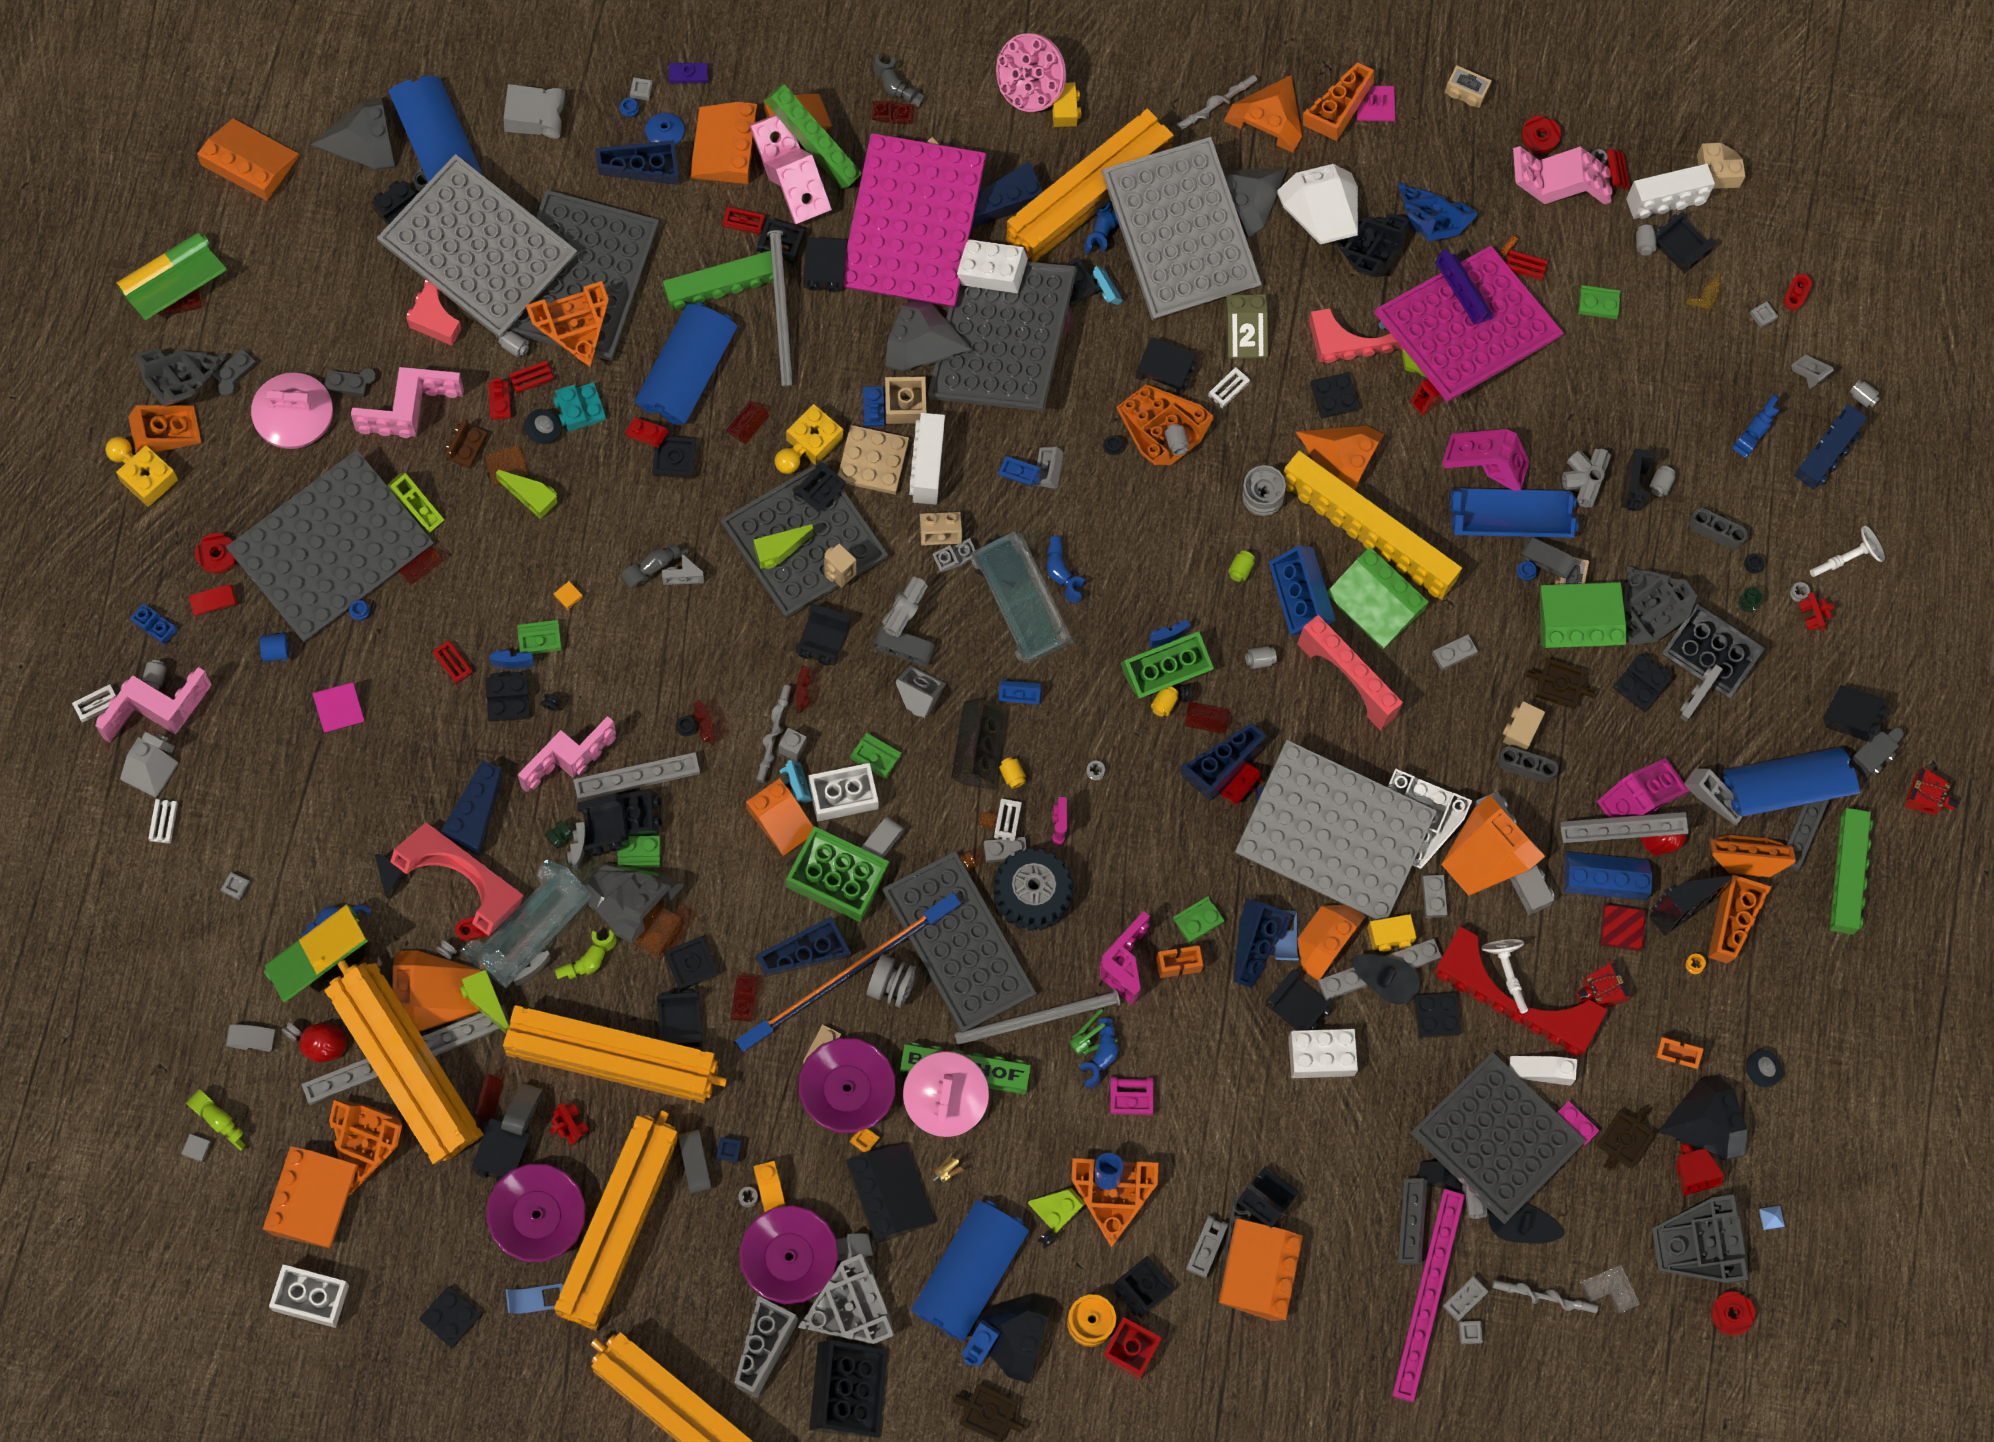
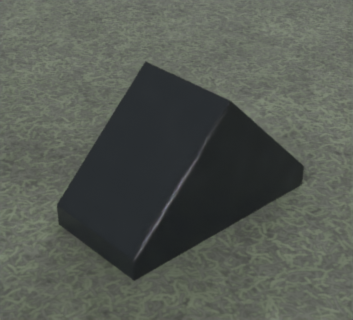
M375 854L386 898L390 899L406 873L392 864L390 859L381 854Z
M1420 1162L1418 1178L1426 1179L1427 1186L1460 1191L1461 1182L1440 1162Z

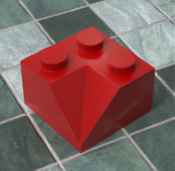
M1123 1317L1103 1356L1120 1370L1140 1380L1162 1338Z

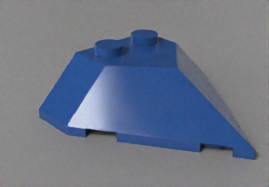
M1398 182L1401 197L1410 221L1416 231L1428 241L1458 236L1478 214V212L1465 203L1459 201L1457 203H1450L1444 196L1420 188L1407 187L1405 183Z

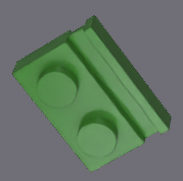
M1581 285L1578 314L1617 319L1620 290Z
M558 620L517 625L520 652L536 654L562 650Z
M866 733L851 754L850 759L860 765L870 763L871 771L886 779L901 757V752Z
M629 836L630 845L622 847L623 849L618 851V865L631 868L660 867V836Z
M1208 896L1173 917V921L1177 924L1178 929L1188 944L1224 923V919L1214 904L1211 903Z

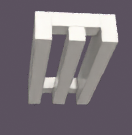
M1235 367L1209 392L1208 396L1213 398L1215 403H1219L1223 409L1250 383V379ZM1235 375L1238 376L1223 392L1216 395ZM1241 380H1243V382L1235 390H1233L1224 400H1222V398L1230 390H1232Z
M109 684L72 704L83 723L105 712L109 707L108 701L116 695ZM107 693H110V695H108V696H106V697H104V698H102V699H100V700H97V701L91 703L90 705H88V706H86V707H84V708H82V709L79 708V707H81V706H83V705H85V704H87V703H89V702H91V701H93V700H95V699H97V698H99V697H101V696H103V695H105V694H107Z
M155 799L149 841L171 843L178 806L177 801L169 802L168 800L160 801V799ZM160 806H163L158 835L155 837ZM171 807L166 838H163L167 809Z
M1001 799L994 838L999 836L1003 840L1010 838V841H1015L1022 802ZM1004 805H1007L1008 810L1003 832L1000 831ZM1012 807H1016L1012 833H1009L1008 828Z

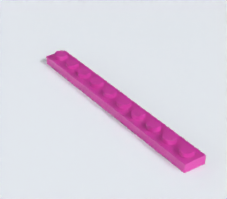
M1444 1189L1442 1192L1392 1397L1413 1403L1464 1194Z

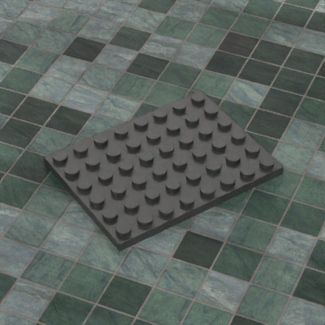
M546 190L536 218L576 249L577 255L534 302L545 299L546 303L583 292L584 286L602 281L609 301L594 356L612 361L653 244L659 220ZM527 309L508 329V331H514L521 337L562 347L532 325Z
M1027 262L1018 293L963 286L960 282L956 306L949 307L946 320L972 349V352H961L953 355L954 357L935 363L928 392L929 399L1044 412L1077 272L1076 266Z
M356 449L226 546V549L301 641L305 643L346 612L354 601L362 600L432 547L434 543Z

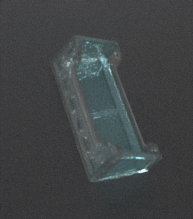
M1013 531L971 553L973 556L971 561L976 570L980 569L983 572L1017 644V649L1014 651L1019 661L1028 664L1074 643L1021 533Z
M546 860L537 870V879L541 883L537 889L484 944L478 940L469 941L460 950L474 966L481 971L486 970L489 977L507 988L593 896L567 867Z

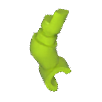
M612 930L608 931L609 937L603 941L599 940L597 932L592 931L591 936L594 945L590 946L585 955L581 956V959L575 961L576 964L572 965V963L555 968L557 979L568 975L570 980L576 978V974L579 973L580 975H590L600 968L605 952L612 950L616 945L617 938Z
M199 1089L185 1104L204 1118L217 1133L221 1132L223 1135H228L227 1139L240 1151L243 1150L246 1145L239 1138L244 1132L239 1127L235 1128L232 1117L216 1106Z

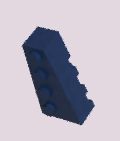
M674 140L596 148L599 175L679 185Z
M1030 161L979 192L972 228L1016 214L1043 192Z
M1847 404L1827 433L1818 442L1816 448L1811 451L1799 467L1794 477L1813 490L1818 484L1822 486L1828 478L1826 475L1827 471L1835 469L1839 463L1837 458L1839 456L1844 457L1850 449L1847 446L1850 441L1855 443L1861 433L1858 431L1867 419V416Z
M1250 723L1229 736L1227 740L1215 744L1212 749L1197 755L1192 761L1182 764L1180 766L1181 776L1211 801L1246 764H1249L1267 746V735L1253 723Z
M482 760L441 830L442 834L455 844L479 856L482 852L489 821L491 820L494 804L503 779L500 768Z
M831 916L757 954L755 959L764 976L768 977L849 958L851 952Z

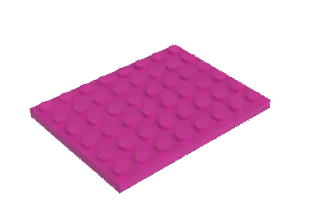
M871 133L846 250L843 288L955 307L960 286V278H958L957 272L965 245L970 238L987 156L986 153Z
M1492 246L1460 262L1494 315L1492 319L1474 325L1442 273L1376 308L1374 312L1446 402L1561 338L1564 334Z

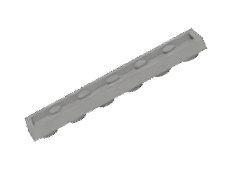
M696 752L581 777L573 779L577 799L581 801L698 775L700 770Z
M1686 812L1561 822L1563 843L1688 834V822Z
M1434 938L1385 956L1406 963L1414 969L1442 958ZM1354 967L1318 980V985L1326 1001L1329 998L1333 999L1368 986L1358 976Z

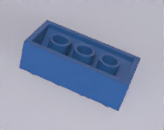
M1298 545L1268 562L1291 636L1301 634L1303 627L1317 615L1328 625L1336 621L1312 547Z
M1566 852L1564 893L1647 900L1652 894V871L1649 861L1646 859Z

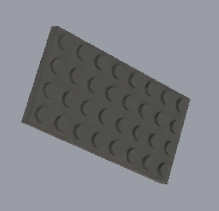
M956 851L882 888V892L903 930L922 918L925 911L950 894L954 893L960 901L961 905L934 924H926L908 937L960 1032L963 1033L1036 996L1035 990Z

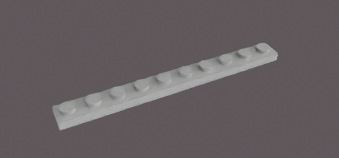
M501 1005L506 1021L510 1026V1020L505 1007ZM480 1013L422 1037L433 1055L436 1056L501 1029ZM366 1058L301 1085L309 1105H312L379 1077Z

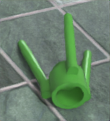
M1099 1009L1072 1036V1040L1069 1041L1077 1055L1083 1053L1085 1056L1098 1049L1100 1044L1089 1047L1091 1045L1089 1038L1105 1027V1024H1100L1087 1035L1083 1033L1101 1015L1103 1009Z

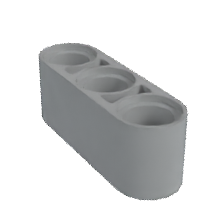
M887 816L861 848L883 858L902 835L904 828Z

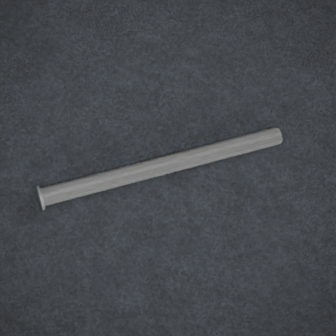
M774 230L769 231L767 235L770 237L781 383L782 386L788 387L792 386V371L781 244L783 231Z
M1113 989L1114 992L973 1028L963 1033L958 1032L955 1033L956 1043L963 1044L1116 1003L1120 1005L1117 990Z

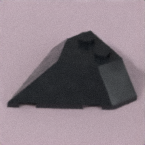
M1387 214L1385 218L1378 219L1373 217L1358 219L1357 236L1334 242L1356 272L1373 278L1383 277L1402 251L1411 221L1395 214Z
M1719 1075L1699 1079L1657 1132L1663 1135H1670L1676 1138L1675 1140L1696 1149H1706L1708 1152L1718 1155L1720 1159L1729 1160L1745 1155L1748 1129L1735 1090Z
M1030 1294L984 1308L970 1331L973 1335L980 1322L984 1320L1000 1331L988 1354L995 1360L1008 1378L1029 1384L1052 1307V1299Z

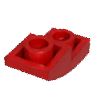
M231 584L189 596L194 616H200L214 610L220 611L237 604Z

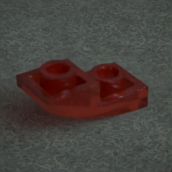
M892 100L873 101L872 120L891 124H913V103L893 104Z
M199 288L161 310L159 315L177 314L201 308Z
M803 665L797 678L795 691L796 711L801 714L803 708L806 709L811 700L809 689H807L812 679L810 668Z
M699 699L693 704V715L698 722H701L699 724V736L705 743L709 742L713 746L715 745L713 724L708 711Z
M737 974L731 1020L752 1022L758 977Z

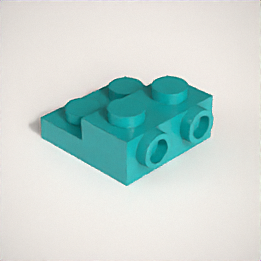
M594 382L576 388L575 385L555 390L554 404L556 408L560 407L561 414H559L562 426L566 425L568 432L606 421Z

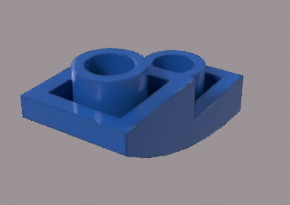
M142 604L130 618L133 623L163 645L178 630L173 624L160 617L156 611L145 604Z
M1185 619L1181 623L1176 622L1170 628V631L1166 626L1160 630L1158 628L1155 629L1149 636L1148 646L1155 648L1178 640L1189 632L1190 623Z
M501 649L489 655L491 665L498 668L521 669L535 666L531 652H519L511 657L509 650Z

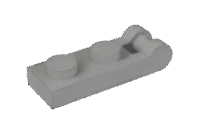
M1208 1215L1186 1268L1187 1271L1206 1278L1229 1224L1224 1221L1221 1223L1214 1220L1215 1217ZM1210 1228L1218 1230L1217 1235L1210 1233Z

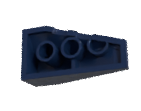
M1246 899L1240 917L1234 982L1250 988L1253 986L1264 969V962L1269 955L1272 956L1275 952L1274 946L1279 939L1282 940L1292 917L1291 913L1262 902Z

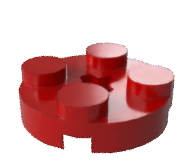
M1535 116L1526 122L1522 129L1521 137L1524 145L1531 153L1535 155L1545 154L1557 147L1560 141L1561 130L1553 119L1550 118L1548 120L1544 116ZM1539 131L1541 134H1546L1544 138L1537 136Z
M212 533L202 538L199 546L197 545L195 549V556L199 566L206 573L212 574L224 573L234 568L236 560L226 549V546L232 543L233 540L222 533ZM218 549L222 554L216 558L211 556L214 550Z
M1730 1291L1720 1295L1712 1303L1711 1318L1720 1333L1737 1336L1745 1333L1752 1326L1755 1320V1308L1750 1299L1745 1298L1738 1292ZM1729 1308L1738 1312V1315L1735 1316L1736 1319L1729 1317Z

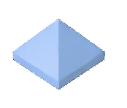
M1780 1206L1759 1209L1763 1230L1785 1227Z

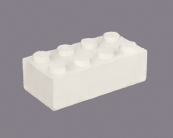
M1703 164L1636 180L1633 182L1626 200L1633 219H1645L1653 214L1659 213L1661 215L1670 210H1682L1687 206H1700L1704 204L1715 182L1708 164Z
M921 413L920 420H916L909 495H913V503L937 505L945 415Z

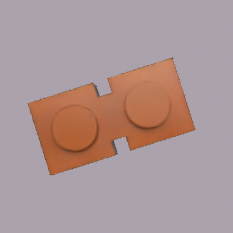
M1200 946L1181 948L1179 958H1176L1177 949L1160 951L1157 954L1156 961L1160 978L1178 976L1180 971H1182V975L1202 971L1203 961Z
M1660 1036L1655 1054L1656 1058L1675 1063V1057L1679 1058V1064L1698 1069L1703 1053L1701 1046L1683 1042L1681 1046L1679 1040Z

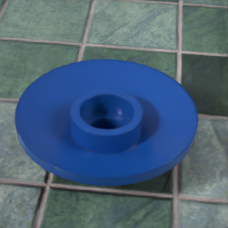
M658 113L648 120L645 127L646 137L649 142L674 140L675 145H677L684 136L683 122L672 113Z

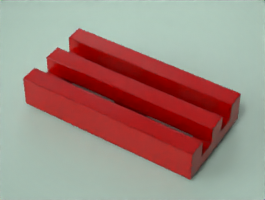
M1611 148L1607 151L1613 186L1626 190L1630 188L1624 153H1619L1618 150L1615 151Z
M727 207L723 227L761 235L765 215ZM729 214L738 215L742 217L738 218L734 216H729ZM747 218L756 219V220H760V221H759V222H757V221H752V220H748Z
M1510 250L1506 264L1514 273L1542 281L1548 261ZM1510 263L1520 265L1521 267L1511 265ZM1529 268H1530V269H1534V270L1540 271V273L1535 272V271H1531V270H1528V269H1529Z
M547 360L509 374L516 394L554 381ZM545 374L548 375V376H545V377H543V378H540V379L531 381V382H529V383H526V384H523V385H520V386L517 385V384L523 383V382H525V381H530V380L536 379L537 377L542 376V375H545Z
M450 640L432 651L456 685L460 683V680L466 679V676L473 674L471 668ZM449 647L466 671H461L445 648ZM439 652H442L444 654V656L447 658V660L459 674L457 677L446 664V662L443 660V658L440 656Z

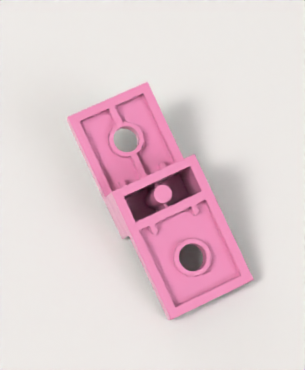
M607 716L580 745L560 730L518 774L521 788L527 793L530 789L534 790L540 784V779L545 774L548 775L553 771L555 763L572 778L582 775L590 761H595L601 755V750L606 745H611L615 740L614 721Z

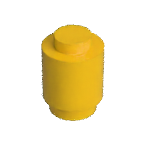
M1171 686L1160 690L1151 704L1153 712L1160 717L1168 716L1178 700V691Z
M1009 757L1001 762L1002 765L999 769L1006 784L1010 785L1011 789L1018 788L1026 783V775L1018 759Z

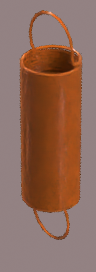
M1512 235L1501 249L1503 255H1507L1518 241L1516 236Z

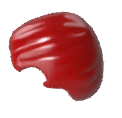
M1686 834L1640 837L1647 851L1654 856L1671 854L1679 850L1686 841Z
M317 1023L310 1025L303 1031L298 1047L304 1057L316 1063H325L337 1060L342 1056L346 1049L347 1038L343 1030L337 1025Z

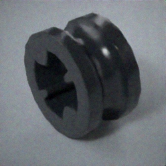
M1180 684L1181 702L1183 703L1185 700L1192 702L1191 684H1187V686Z
M545 694V700L541 701V706L550 711L557 712L559 709L558 705L562 701L553 695Z
M1050 1228L1037 1241L1043 1243V1248L1046 1249L1059 1236L1058 1234H1053V1229Z

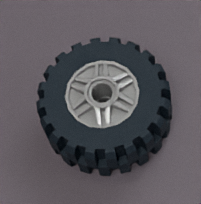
M1033 847L1027 848L1026 852H1022L1021 849L1015 851L1014 856L1009 855L1005 858V862L1000 864L995 875L993 894L994 903L998 906L999 914L1001 916L1004 915L1005 921L1009 924L1014 922L1016 924L1015 927L1021 929L1022 926L1028 927L1027 931H1034V928L1038 927L1039 931L1045 930L1047 925L1054 926L1057 924L1058 919L1061 920L1065 916L1071 904L1074 886L1073 879H1071V871L1069 868H1065V862L1062 858L1056 859V854L1052 851L1050 854H1047L1045 849L1039 848V851H1033Z

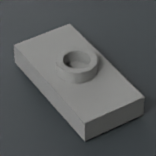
M145 732L142 737L144 741L169 753H172L175 748L174 745L166 742L167 737L156 733L154 736Z
M1473 1276L1442 1307L1458 1322L1489 1291Z

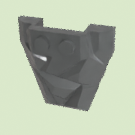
M604 862L578 892L587 904L600 914L602 921L608 923L616 936L633 944L645 930L643 918L662 897L672 900L682 889L683 883L667 874Z

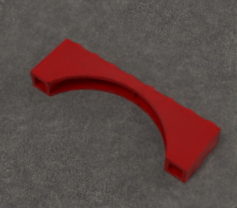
M1461 926L1458 928L1433 972L1442 982H1450L1455 985L1458 991L1471 994L1477 1002L1492 1006V1010L1495 1012L1506 1014L1514 1023L1527 1026L1530 1032L1536 1035L1541 1034L1547 1038L1549 1043L1555 1046H1562L1572 1056L1581 1057L1607 1012V1009L1591 1000H1587L1576 1007L1566 1010L1544 1011L1527 1007L1528 1011L1526 1013H1520L1516 1001L1505 995L1493 983L1485 971L1479 954L1478 936Z

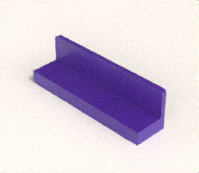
M1448 249L1441 251L1435 263L1473 324L1476 325L1492 319L1494 315L1455 254L1451 255Z

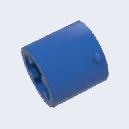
M280 632V634L260 636V651L263 662L277 660L285 662L286 659H289L286 633Z
M1104 1153L1097 1158L1094 1181L1098 1187L1111 1190L1119 1186L1122 1178L1123 1162L1118 1155Z

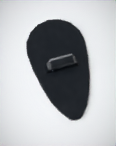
M1361 954L1352 958V965L1358 976L1385 1000L1394 1004H1406L1417 995L1420 980L1416 970L1410 965L1396 959L1375 954Z
M1527 1203L1505 1224L1491 1211L1488 1214V1223L1491 1231L1505 1241L1544 1244L1561 1239L1564 1235L1563 1229L1554 1219Z

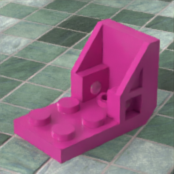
M1508 429L1451 434L1442 464L1444 468L1482 465L1488 477L1513 491L1522 489L1530 460L1518 435Z
M1664 758L1623 778L1603 795L1597 803L1608 818L1652 815L1661 806L1686 795L1690 790L1684 785V782L1669 761Z
M1145 911L1138 916L1104 953L1099 966L1100 979L1112 989H1116L1118 994L1131 1006L1137 1001L1141 988L1136 958L1130 951L1134 947L1133 943L1136 939H1141L1148 931L1150 915Z

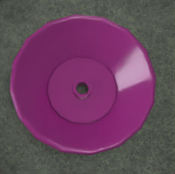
M837 1038L820 1045L807 1057L799 1074V1096L805 1111L818 1125L836 1133H857L874 1126L888 1113L895 1097L896 1077L889 1059L876 1046L858 1038ZM850 1086L851 1090L849 1092H845L843 1090V1087Z
M527 1164L509 1171L495 1184L487 1201L486 1222L492 1239L506 1254L523 1262H545L563 1255L577 1242L585 1225L586 1204L580 1187L566 1172L549 1164ZM536 1211L540 1212L541 1216L538 1219H535L532 1216V1214Z
M795 1205L774 1207L757 1216L744 1232L739 1249L741 1271L750 1287L765 1299L782 1304L805 1302L821 1293L834 1275L839 1259L837 1239L828 1223L812 1210ZM787 1254L793 1255L791 1261L785 1259Z

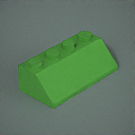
M1199 631L1120 663L1127 682L1138 699L1214 669Z

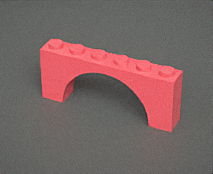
M425 280V287L422 292L417 294L415 306L413 309L410 308L407 313L406 319L409 328L453 346L461 331L460 321L450 316L443 309L439 301L440 290Z
M1331 309L1312 311L1310 314L1309 324L1319 362L1332 363L1338 359L1350 360L1356 356L1363 355L1364 357H1369L1375 353L1383 352L1387 354L1394 350H1403L1391 333L1378 338H1363L1347 332L1337 323Z
M1319 615L1306 624L1302 629L1297 644L1310 658L1315 655L1326 658L1349 678L1365 702L1367 717L1382 731L1396 719L1403 702Z
M426 822L394 849L390 861L406 874L422 866L438 865L454 869L465 875L475 885L481 899V907L477 910L472 924L488 936L519 909L524 896L516 888H513L500 876H497L484 864H481L468 852L461 849L452 840L445 837Z

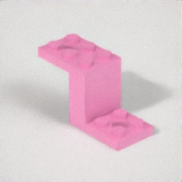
M776 115L749 125L770 181L781 186L793 222L798 224L832 210L812 154L799 147L797 139ZM774 131L779 133V139L776 142L770 140V135ZM805 193L811 195V200L808 203L802 202V196Z
M1521 146L1513 148L1516 184L1543 204L1587 191L1604 205L1611 203L1612 188L1610 186L1609 177H1611L1609 167L1581 146L1542 160L1535 158Z
M399 367L393 411L352 408L351 417L355 430L361 434L378 433L382 436L416 437L423 393L429 396L439 394L450 398L463 397L464 389L460 373Z
M198 667L195 672L192 671L189 674L187 683L176 692L175 699L172 700L132 675L129 680L127 679L122 684L121 691L117 697L114 696L111 699L106 712L99 715L95 726L103 739L111 743L133 711L136 710L176 735L212 684L206 672Z

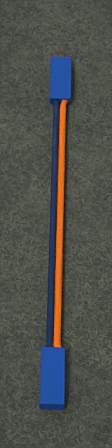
M954 893L950 894L925 911L923 917L772 1020H764L736 1039L735 1042L744 1053L772 1034L776 1026L926 924H934L961 905L960 901Z

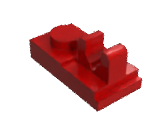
M494 378L493 382H488L491 420L511 419L509 382L502 381L501 378Z
M1246 764L1220 794L1224 799L1237 805L1249 790L1252 792L1255 790L1252 785L1256 781L1262 782L1261 772L1255 767Z

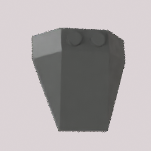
M1734 1194L1713 1197L1652 1228L1659 1271L1723 1283L1748 1280V1261L1741 1219Z

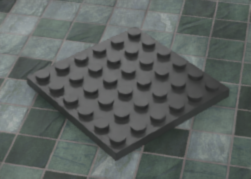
M815 465L720 520L721 525L785 619L840 587L835 581L831 582L824 574V556L830 547H836L840 544L856 559V575L852 579L888 558V554L843 489L820 513L794 494L792 489L796 485L801 484L816 468ZM821 474L805 491L809 493L825 475ZM813 525V536L783 562L771 569H760L754 550V539Z
M1493 1052L1410 1133L1504 1224L1586 1142L1580 1134Z

